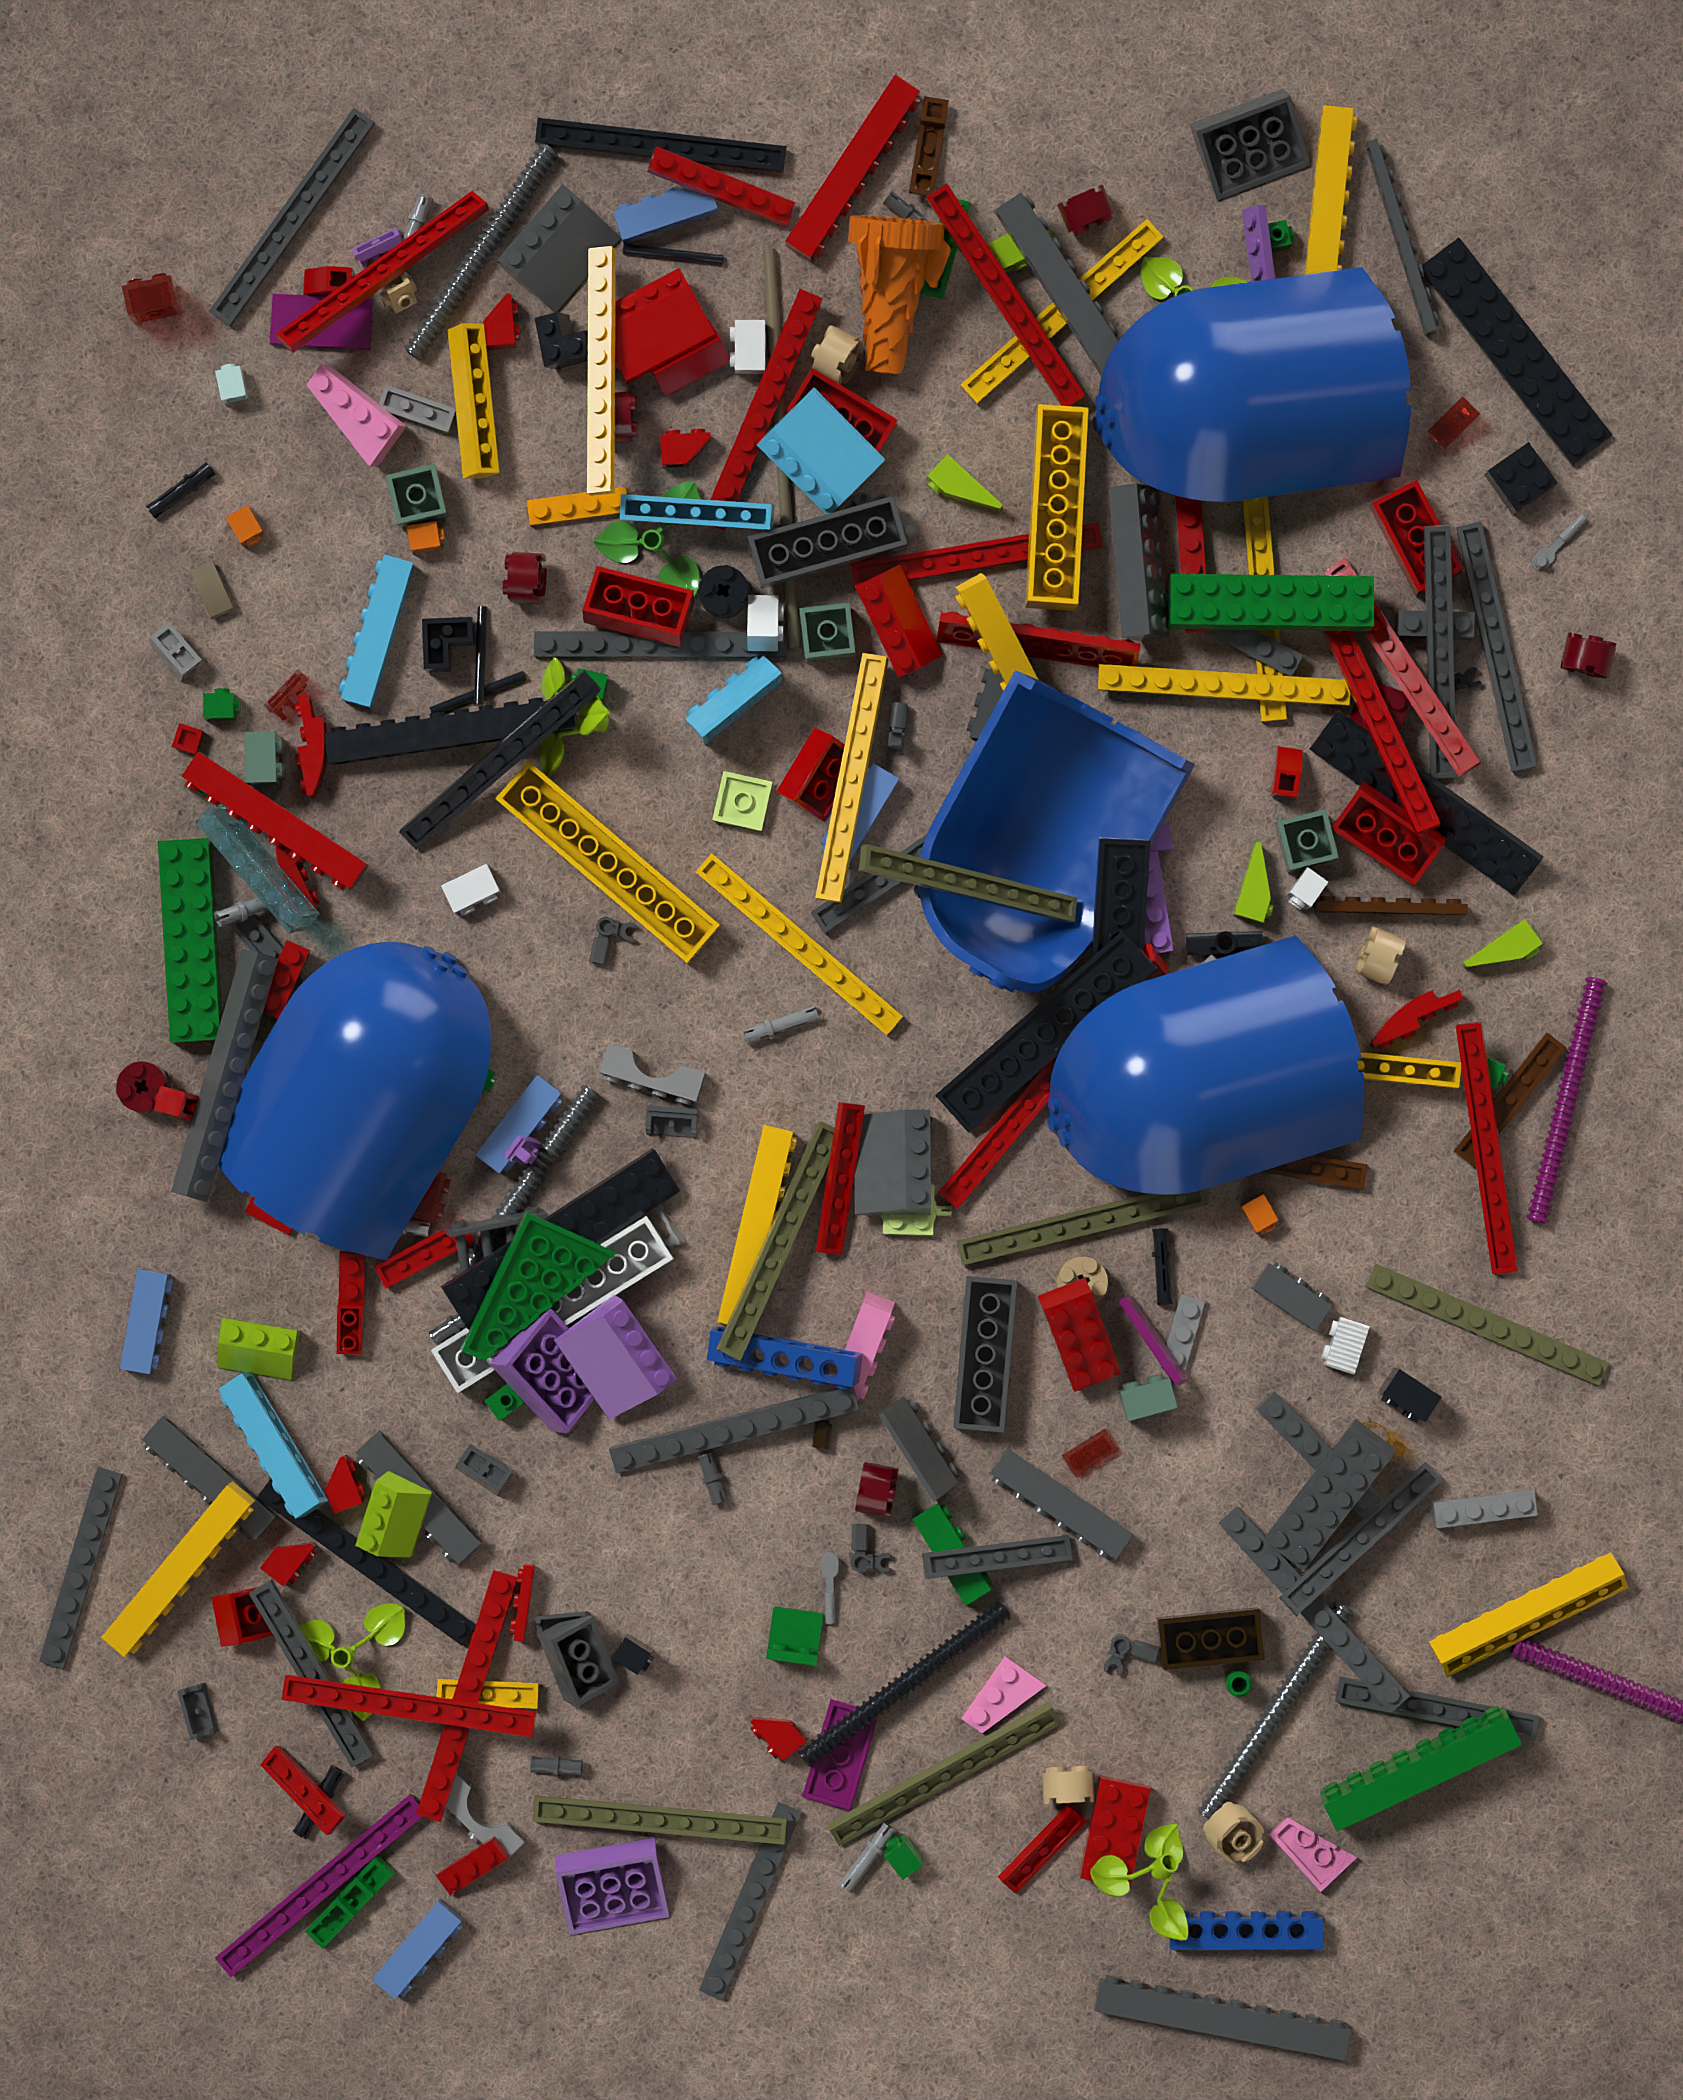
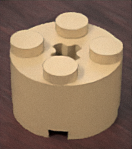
M830 325L826 330L821 345L817 344L811 353V357L814 358L812 368L842 386V383L846 384L856 372L860 364L856 360L858 354H864L865 342L838 327Z
M1372 926L1367 936L1368 942L1366 945H1362L1357 958L1359 960L1354 972L1387 985L1399 964L1397 962L1399 956H1402L1406 940Z
M1074 1257L1066 1261L1057 1274V1288L1079 1280V1275H1082L1083 1278L1088 1277L1089 1282L1087 1283L1095 1303H1098L1104 1297L1108 1287V1276L1104 1267L1090 1257Z
M1088 1766L1071 1767L1070 1772H1063V1767L1046 1768V1773H1042L1043 1804H1050V1799H1052L1053 1804L1085 1802V1798H1088V1803L1094 1802L1093 1771H1089Z
M1232 1802L1224 1803L1203 1826L1208 1843L1226 1862L1236 1864L1235 1861L1240 1860L1242 1862L1249 1861L1260 1851L1263 1845L1262 1833L1264 1834V1829L1262 1825L1245 1807L1239 1804H1233Z

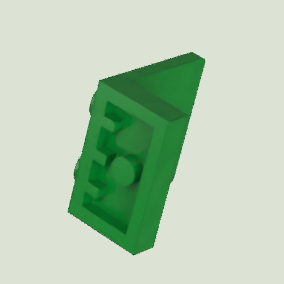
M775 1606L772 1613L766 1659L816 1666L823 1613Z

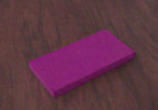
M273 293L270 345H283L278 340L276 333L326 296ZM366 299L303 347L370 350L373 299Z
M830 1699L820 1734H824L825 1729L829 1730L831 1724L836 1725L838 1719L840 1721L844 1719V1715L848 1716L850 1710H856V1706ZM872 1719L870 1725H864L865 1729L862 1730L860 1728L858 1734H852V1738H847L844 1744L840 1743L838 1749L833 1748L831 1754L829 1752L825 1754L826 1758L821 1757L819 1763H813L814 1767L810 1768L802 1797L851 1811L877 1720Z

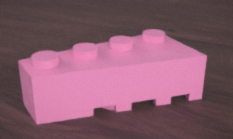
M320 365L307 383V387L368 466H379L407 426L331 365Z
M870 1292L865 1294L845 1350L863 1353L859 1383L854 1386L858 1400L859 1398L864 1400L869 1388V1385L865 1384L867 1376L873 1377L878 1364L874 1361L876 1353H882L886 1343V1339L882 1338L885 1329L891 1330L895 1316L891 1315L895 1302ZM835 1384L831 1385L830 1390L836 1388Z

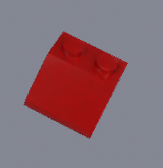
M257 1587L211 1597L221 1647L243 1644L273 1636L249 1595Z

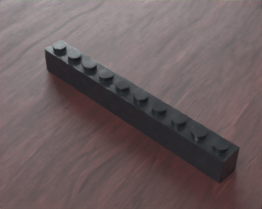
M542 697L528 699V704L519 705L518 701L503 703L504 707L494 708V705L479 706V711L469 712V708L454 710L453 715L446 716L444 712L429 714L430 718L420 719V716L405 717V722L395 723V719L382 720L378 726H371V723L356 724V729L346 730L345 726L331 728L330 733H324L328 763L331 765L346 764L502 741L548 701H544ZM577 712L553 733L579 730Z

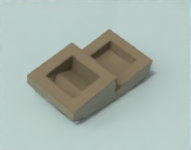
M213 561L190 570L211 620L234 610Z

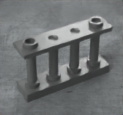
M538 1206L525 1209V1212L527 1211L542 1219L548 1217V1213ZM525 1212L471 1223L456 1221L452 1222L450 1227H445V1233L449 1237L455 1236L460 1264V1272L458 1274L470 1268L465 1234L480 1231L485 1258L493 1252L490 1229L505 1227L508 1243L516 1233L515 1224H520Z

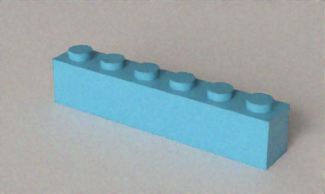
M621 494L620 520L773 530L775 505Z
M384 554L383 559H379L376 564L375 574L378 576L376 583H371L367 598H370L368 608L364 607L361 614L360 622H363L361 632L357 631L354 637L353 646H356L354 656L350 655L346 664V670H349L346 680L342 679L338 693L342 695L341 699L344 702L368 709L373 708L415 568L413 562Z
M241 1373L220 1387L218 1390L221 1393L223 1404L232 1411L236 1426L245 1433L248 1446L256 1452L260 1459L259 1464L261 1468L273 1480L272 1486L278 1494H281L286 1502L285 1508L288 1513L294 1516L295 1519L305 1517L328 1501L327 1497L253 1373Z

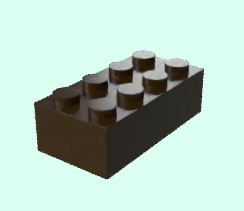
M1258 1607L1156 1617L1161 1668L1163 1670L1265 1660Z

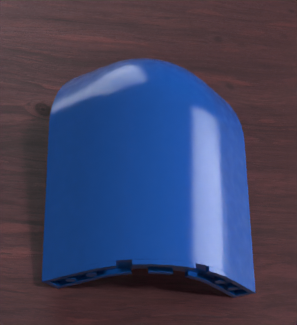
M1363 267L1217 286L1186 292L1168 299L1144 314L1117 342L1102 373L1099 394L1095 399L1096 416L1093 417V428L1095 431H1098L1103 444L1108 447L1116 461L1131 475L1166 493L1195 500L1239 501L1400 477L1411 418V405H1406V391L1411 390L1410 374L1400 331H1395L1392 321H1394L1395 316L1388 302Z
M1017 670L1014 671L931 824L920 858L1077 897L1075 922L1066 923L919 886V894L924 914L934 934L954 956L971 966L969 971L977 976H984L990 979L989 983L1003 990L1004 988L1012 993L1014 990L1033 993L1044 990L1062 979L1092 948L1099 837L1151 840V846L1195 764L1129 726H1125L1118 721L1115 725L1111 722L1114 718Z
M1296 935L1132 985L1109 997L1094 1008L1075 1027L1063 1044L1051 1075L1050 1098L1048 1099V1107L1050 1109L1049 1118H1047L1048 1127L1051 1132L1057 1135L1061 1146L1066 1147L1072 1157L1085 1170L1097 1178L1120 1188L1149 1194H1183L1204 1190L1361 1140L1365 1094L1364 1074L1358 1070L1357 1059L1361 1058L1350 1016L1343 1000L1338 1002L1333 992L1336 986L1332 979Z
M401 942L368 944L349 950L331 959L312 973L295 991L243 1079L218 1164L226 1177L242 1194L248 1192L255 1198L253 1203L301 1234L305 1235L308 1231L319 1236V1242L346 1251L387 1260L474 1112L488 1072L491 1051V1029L487 1007L479 989L467 975L468 971L456 962L457 958L448 952L438 953L428 946L422 948Z

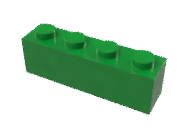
M937 1502L912 1518L932 1552L966 1548L962 1543L966 1538L958 1526L953 1528L949 1522L952 1515L945 1504L940 1507ZM987 1572L948 1576L965 1606L991 1590L989 1584L992 1583V1580Z

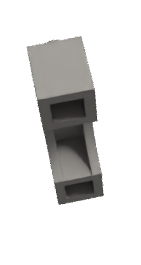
M609 1043L600 1069V1073L605 1074L604 1080L618 1083L619 1079L629 1082L628 1087L641 1091L643 1086L653 1089L652 1094L666 1098L667 1094L677 1096V1102L691 1105V1101L697 1102L706 1074L705 1072L680 1066L668 1077L651 1078L638 1069L632 1050Z
M1533 1489L1430 1502L1433 1526L1435 1528L1538 1515L1535 1491Z
M457 1770L446 1805L452 1812L450 1817L459 1826L464 1824L470 1830L468 1835L477 1844H483L495 1836L510 1857L526 1839L509 1822L501 1825H487L480 1822L473 1815L469 1806V1794L473 1785Z

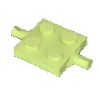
M931 1185V1215H881L883 1235L933 1236L936 1216H951L952 1206H937L934 1198V1185Z

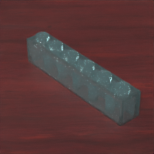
M219 804L218 807L210 805L195 822L288 933L305 931L320 913L243 822L236 820L226 813L229 808L223 804Z

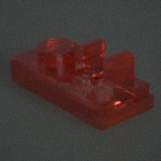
M1462 396L1427 433L1445 450L1481 413Z
M297 669L264 704V707L270 713L273 711L282 720H286L287 717L282 713L281 706H290L295 710V704L289 698H292L294 694H301L307 687L306 682L309 679Z
M1102 1429L1064 1453L1062 1457L1076 1477L1118 1451L1106 1430Z

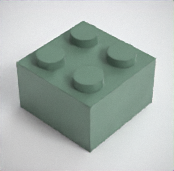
M435 464L386 475L399 528L449 517L438 469Z
M850 602L799 608L805 662L855 656Z
M275 731L244 732L246 783L251 787L281 786V780L286 779L285 765H282L280 761V755H285L284 740Z
M1327 809L1279 820L1275 823L1287 872L1335 861L1339 858Z
M1163 1374L1147 1377V1382L1139 1384L1137 1380L1122 1384L1123 1389L1118 1390L1127 1421L1178 1408L1170 1378H1163Z

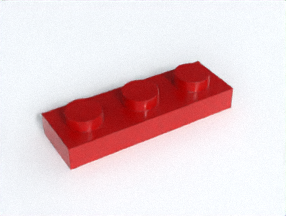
M286 940L278 958L263 1010L264 1013L275 1018L280 1017L293 993L311 950Z
M525 1563L523 1569H518L517 1584H521L520 1594H515L513 1609L518 1610L516 1619H512L510 1625V1634H514L513 1641L524 1642L535 1569L534 1564Z
M494 1836L439 1871L435 1876L451 1896L506 1861L509 1855Z

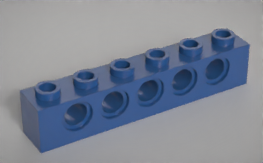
M717 1326L710 1331L707 1360L714 1361L716 1366L729 1367V1364L736 1365L742 1371L757 1369L762 1370L764 1375L777 1376L778 1374H784L790 1380L811 1379L813 1384L825 1385L827 1382L835 1384L836 1388L845 1390L859 1383L863 1353L753 1333L741 1361H737L716 1350L725 1328ZM756 1349L763 1351L764 1360L757 1358ZM781 1353L788 1357V1365L781 1362ZM804 1358L812 1361L813 1369H808L805 1366ZM829 1362L837 1366V1374L829 1370Z
M1184 1911L1188 1928L1192 1924H1199L1202 1927L1201 1933L1197 1936L1188 1934V1938L1185 1941L1169 1939L1170 1950L1323 1949V1918L1321 1915H1317L1316 1911H1302L1301 1916H1291V1911H1276V1916H1266L1265 1911H1251V1916H1240L1239 1911H1226L1225 1916H1215L1214 1911H1201L1200 1916H1190V1912ZM1217 1924L1227 1926V1931L1223 1936H1216L1213 1933L1214 1927ZM1250 1924L1252 1926L1251 1934L1248 1936L1240 1935V1926ZM1268 1924H1276L1278 1926V1931L1275 1935L1267 1936L1264 1933V1929ZM1293 1924L1303 1925V1932L1300 1935L1293 1936L1290 1934V1928Z

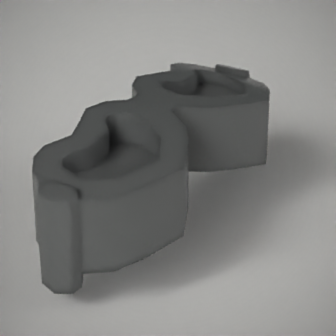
M862 492L857 494L852 502L855 506L887 498V496L881 494L871 499L868 494Z

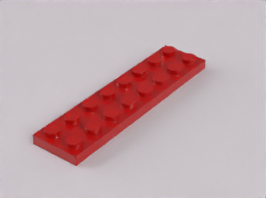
M941 612L936 642L981 649L977 642L980 639L977 630L973 632L966 620L969 616H963L957 612ZM1010 623L1027 657L1099 668V664L1137 666L1141 644L1135 643L1132 640H1115L1104 635L1090 636L1079 631L1064 632L1054 627L1045 629L1028 623L1021 625Z

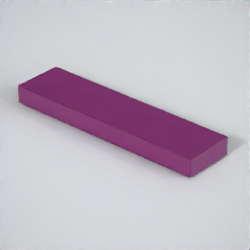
M1125 1296L1121 1299L1119 1304L1174 1385H1182L1188 1381V1377L1133 1296Z

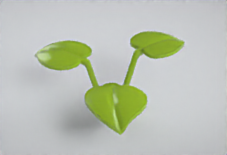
M1143 257L1141 278L1146 292L1151 297L1164 300L1171 292L1178 296L1193 291L1189 286L1176 288L1183 280L1182 268L1176 261L1169 258ZM1223 277L1216 280L1211 287L1247 283L1248 281L1237 277Z
M555 657L548 664L542 678L541 690L544 698L547 700L556 695L565 684L563 666L558 658ZM597 695L580 709L578 717L579 730L559 732L557 735L552 733L542 741L540 760L546 776L550 777L551 773L558 768L564 755L562 737L580 733L582 735H589L593 731L601 733L606 731L610 712L605 708Z
M385 1603L370 1609L364 1618L363 1625L371 1633L352 1647L342 1646L336 1649L335 1646L331 1645L335 1640V1633L330 1624L323 1620H311L300 1626L321 1662L326 1661L331 1653V1661L335 1667L345 1668L346 1671L355 1675V1677L345 1679L342 1683L381 1689L378 1679L373 1674L367 1673L360 1676L359 1672L351 1667V1664L356 1659L355 1650L373 1637L381 1645L388 1646L397 1643L405 1631V1609L403 1606L394 1603ZM351 1711L362 1721L372 1715L371 1713Z
M1178 1824L1160 1826L1152 1830L1145 1837L1144 1850L1149 1857L1156 1859L1147 1868L1127 1875L1126 1864L1119 1857L1107 1855L1100 1858L1090 1869L1095 1885L1103 1893L1112 1897H1121L1127 1894L1130 1890L1128 1880L1151 1872L1154 1878L1164 1880L1157 1899L1158 1905L1150 1910V1923L1153 1929L1163 1937L1185 1941L1188 1938L1187 1919L1181 1905L1173 1898L1163 1901L1167 1886L1172 1881L1170 1875L1178 1869V1864L1183 1858V1847L1179 1837Z

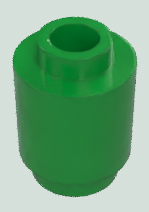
M1232 1670L1225 1677V1687L1231 1695L1243 1697L1251 1690V1679L1244 1671ZM1235 1678L1242 1680V1684L1239 1687H1235L1232 1684Z

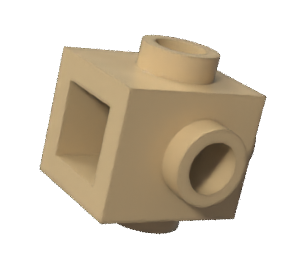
M404 273L381 288L382 293L379 294L385 307L390 306L395 314L418 303L414 294L417 288L413 280L407 278Z

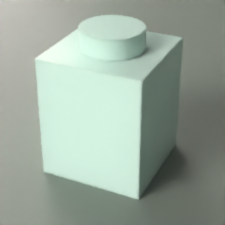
M226 364L221 366V370L215 371L221 401L224 404L249 399L243 370L240 366Z

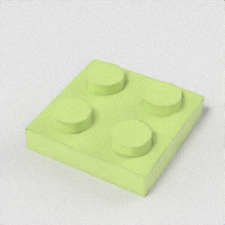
M723 771L712 820L762 832L773 782Z

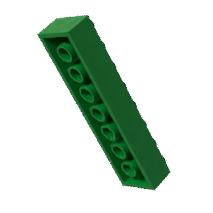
M1171 574L1169 578V629L1371 631L1374 627V576Z
M209 838L158 841L170 1043L215 1041L222 1019L217 920L214 916L216 903L212 840Z
M1504 1706L1489 1708L1484 1712L1485 1715L1477 1719L1475 1717L1468 1718L1461 1723L1462 1726L1456 1729L1447 1728L1438 1734L1439 1737L1432 1740H1421L1415 1744V1748L1409 1751L1405 1749L1400 1750L1392 1755V1759L1385 1762L1383 1760L1377 1761L1369 1766L1370 1769L1362 1773L1360 1771L1353 1772L1346 1777L1347 1780L1339 1784L1333 1782L1323 1788L1324 1791L1320 1792V1795L1336 1832L1521 1746L1522 1743Z

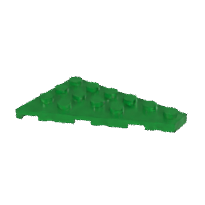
M526 1211L462 1344L461 1351L486 1361L498 1348L507 1344L508 1340L520 1330L528 1327L539 1318L541 1313L549 1310L562 1296L575 1289L587 1276L596 1272L597 1268L609 1258H613L616 1252Z

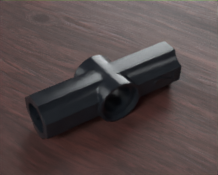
M1262 931L1186 933L1187 955L1236 954L1263 945ZM1225 936L1231 940L1230 949L1222 950L1218 946V939Z

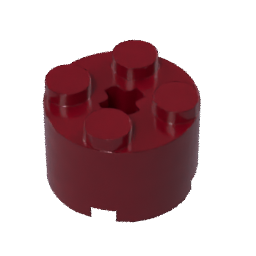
M1103 185L1098 186V192L1092 188L1069 198L1066 206L1062 202L1057 204L1068 233L1073 232L1074 236L1088 231L1090 229L1088 225L1094 222L1097 223V226H1100L1113 219L1112 214L1115 212Z
M630 391L615 392V443L633 442V437L638 436V422L632 419V412L637 411L636 396H631Z
M512 552L511 555L505 556L504 565L508 573L507 580H503L502 590L503 595H507L510 602L542 604L543 601L539 597L545 596L547 568H542V561H546L545 554Z
M1568 632L1560 668L1573 673L1576 671L1587 674L1590 677L1609 678L1617 643L1603 641L1604 638L1589 635L1588 638H1582L1580 634Z
M142 1061L133 1062L126 1066L119 1074L116 1083V1094L122 1104L130 1110L141 1113L155 1111V1096L159 1092L160 1086L170 1088L169 1078L166 1072L155 1064ZM147 1081L146 1086L149 1088L148 1091H142L140 1093L141 1088L138 1087L139 1083H145Z
M864 1462L855 1511L890 1518L899 1468Z

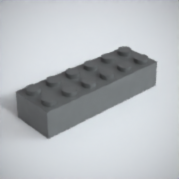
M1138 483L1109 487L1122 638L1136 641L1170 638L1169 631L1171 629H1169L1167 613L1169 596L1165 591L1167 572L1163 566L1162 557L1164 556L1165 548L1161 541L1162 520L1158 511V506L1160 505L1159 493L1154 487Z
M894 496L748 536L747 538L761 589L906 549L907 547L906 537Z
M966 1276L953 1428L1004 1433L1017 1280Z
M1354 1419L1270 1528L1263 1541L1304 1571L1390 1461L1396 1448L1357 1419Z

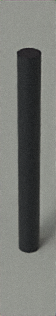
M630 244L623 245V254L723 264V255Z
M485 606L477 608L474 706L478 707L484 706L488 609Z
M520 671L485 685L484 696L525 681L524 672ZM474 690L429 707L431 713L446 712L474 701Z

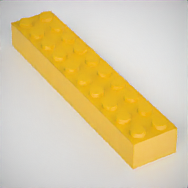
M527 761L495 798L497 802L686 964L693 960L721 927L719 923L531 762Z

